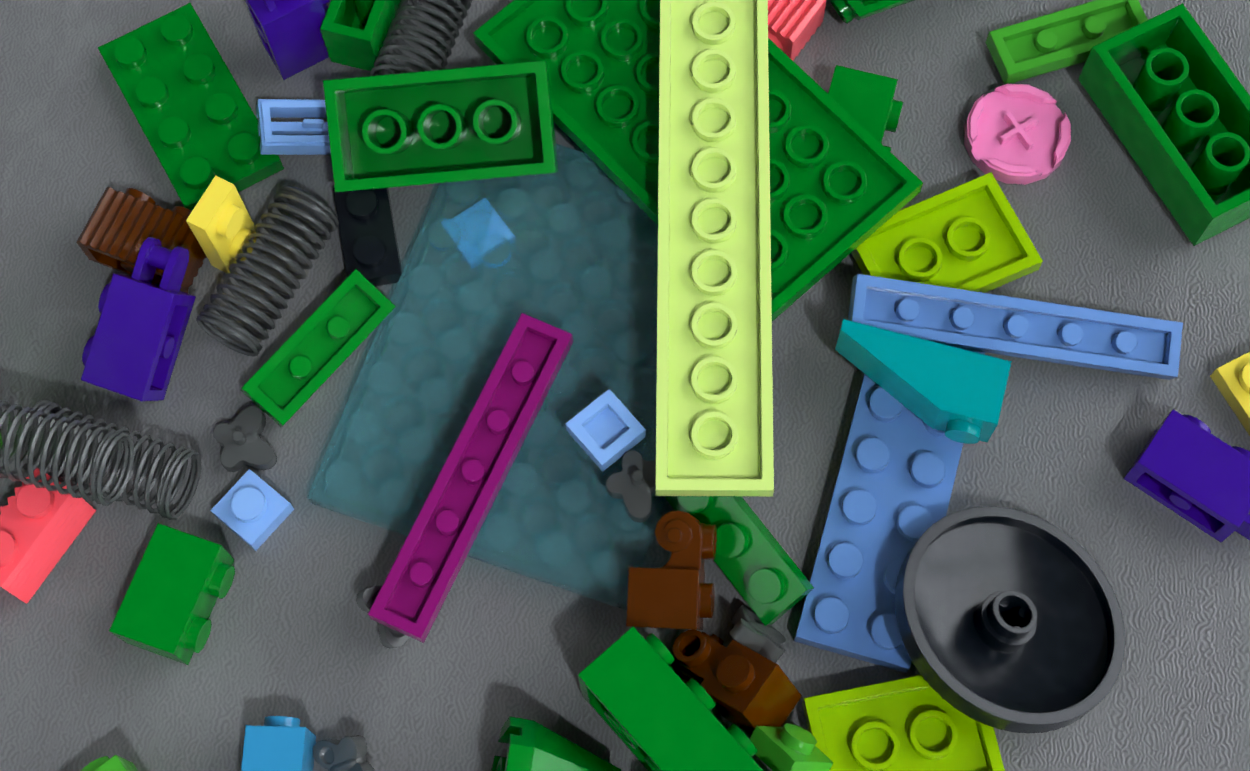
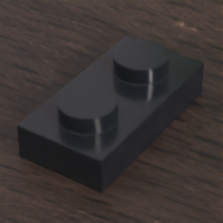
M333 187L347 277L356 269L375 287L403 282L404 278L389 189L379 188L335 192V187Z

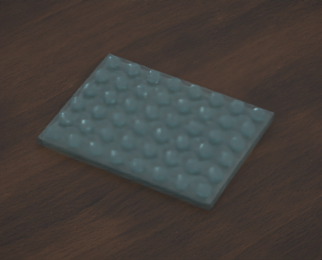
M556 144L557 173L439 184L390 300L396 307L387 315L378 328L307 498L311 504L408 536L521 313H524L573 334V344L467 557L627 610L629 567L643 568L655 534L656 525L666 502V496H656V491H654L651 495L652 507L649 519L642 523L634 522L628 516L623 500L614 499L606 491V480L608 477L622 470L623 456L602 472L566 431L565 423L610 389L646 429V437L630 450L639 452L643 460H656L658 225L586 153Z

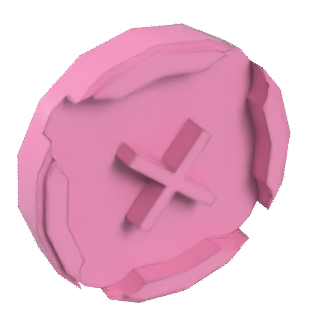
M1005 84L996 87L994 92L988 93L985 96L983 94L974 102L964 125V146L971 161L984 174L992 172L996 180L1006 184L1027 185L1045 179L1060 166L1071 142V123L1066 112L1064 115L1062 114L1061 110L1056 106L1057 101L1048 92L1027 84Z

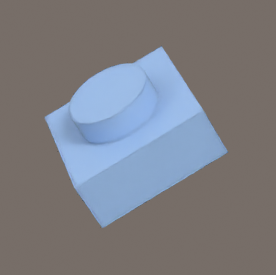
M610 389L565 423L566 431L602 472L646 437V429Z
M249 469L210 511L257 551L290 515L294 508L290 502Z

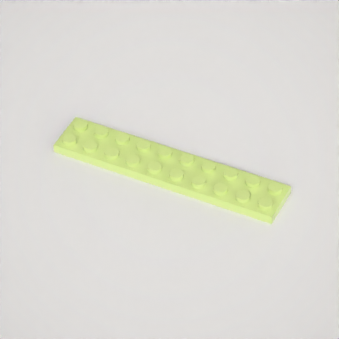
M660 0L656 496L773 497L768 0Z

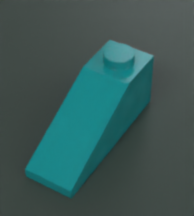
M843 319L835 348L838 353L932 429L944 431L945 436L949 439L965 444L989 441L998 425L1012 361Z

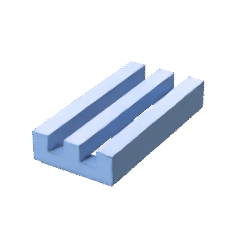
M257 100L258 135L261 139L260 155H331L328 123L324 122L323 119H304L303 122H271V118H327L325 100Z

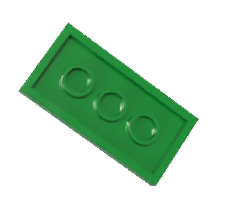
M191 3L98 47L185 208L191 211L194 209L215 176L234 184L237 191L240 192L284 169L278 155H260L259 121Z

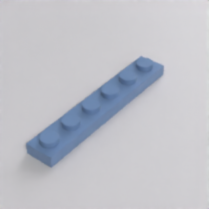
M857 274L853 277L848 313L849 321L964 350L1167 380L1178 377L1182 322Z

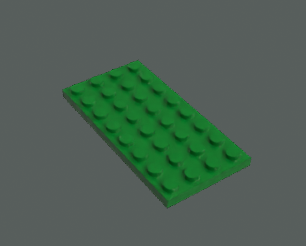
M513 0L473 32L475 44L496 65L545 60L549 65L554 122L658 225L660 0ZM768 38L771 297L773 321L919 194L923 182Z

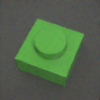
M787 723L783 727L756 725L750 737L751 742L758 751L755 755L772 771H829L834 763L815 746L817 740L810 732L794 724Z

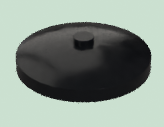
M978 506L959 510L941 518L928 528L907 553L901 565L895 588V612L899 633L913 664L926 682L945 701L968 717L985 725L1015 733L1049 732L1068 726L1081 719L1107 696L1117 681L1125 654V627L1118 599L1104 572L1090 554L1072 537L1048 521L1007 507Z

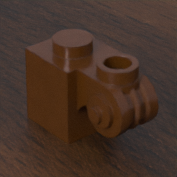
M671 511L661 517L655 529V536L659 545L665 550L672 552L670 560L660 568L629 567L626 626L703 630V618H713L714 583H705L704 564L705 559L715 560L716 525L700 523L698 519L687 512Z
M687 630L676 638L673 645L675 661L670 664L674 672L684 683L691 678L695 679L711 696L716 704L715 708L721 715L750 734L753 733L756 725L781 727L802 697L778 664L735 640H732L726 648L723 646L724 641L717 635L712 634L710 636L698 630Z

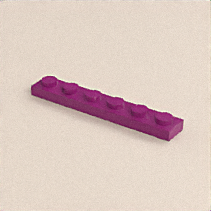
M521 313L368 613L372 620L422 643L425 642L573 344V334Z

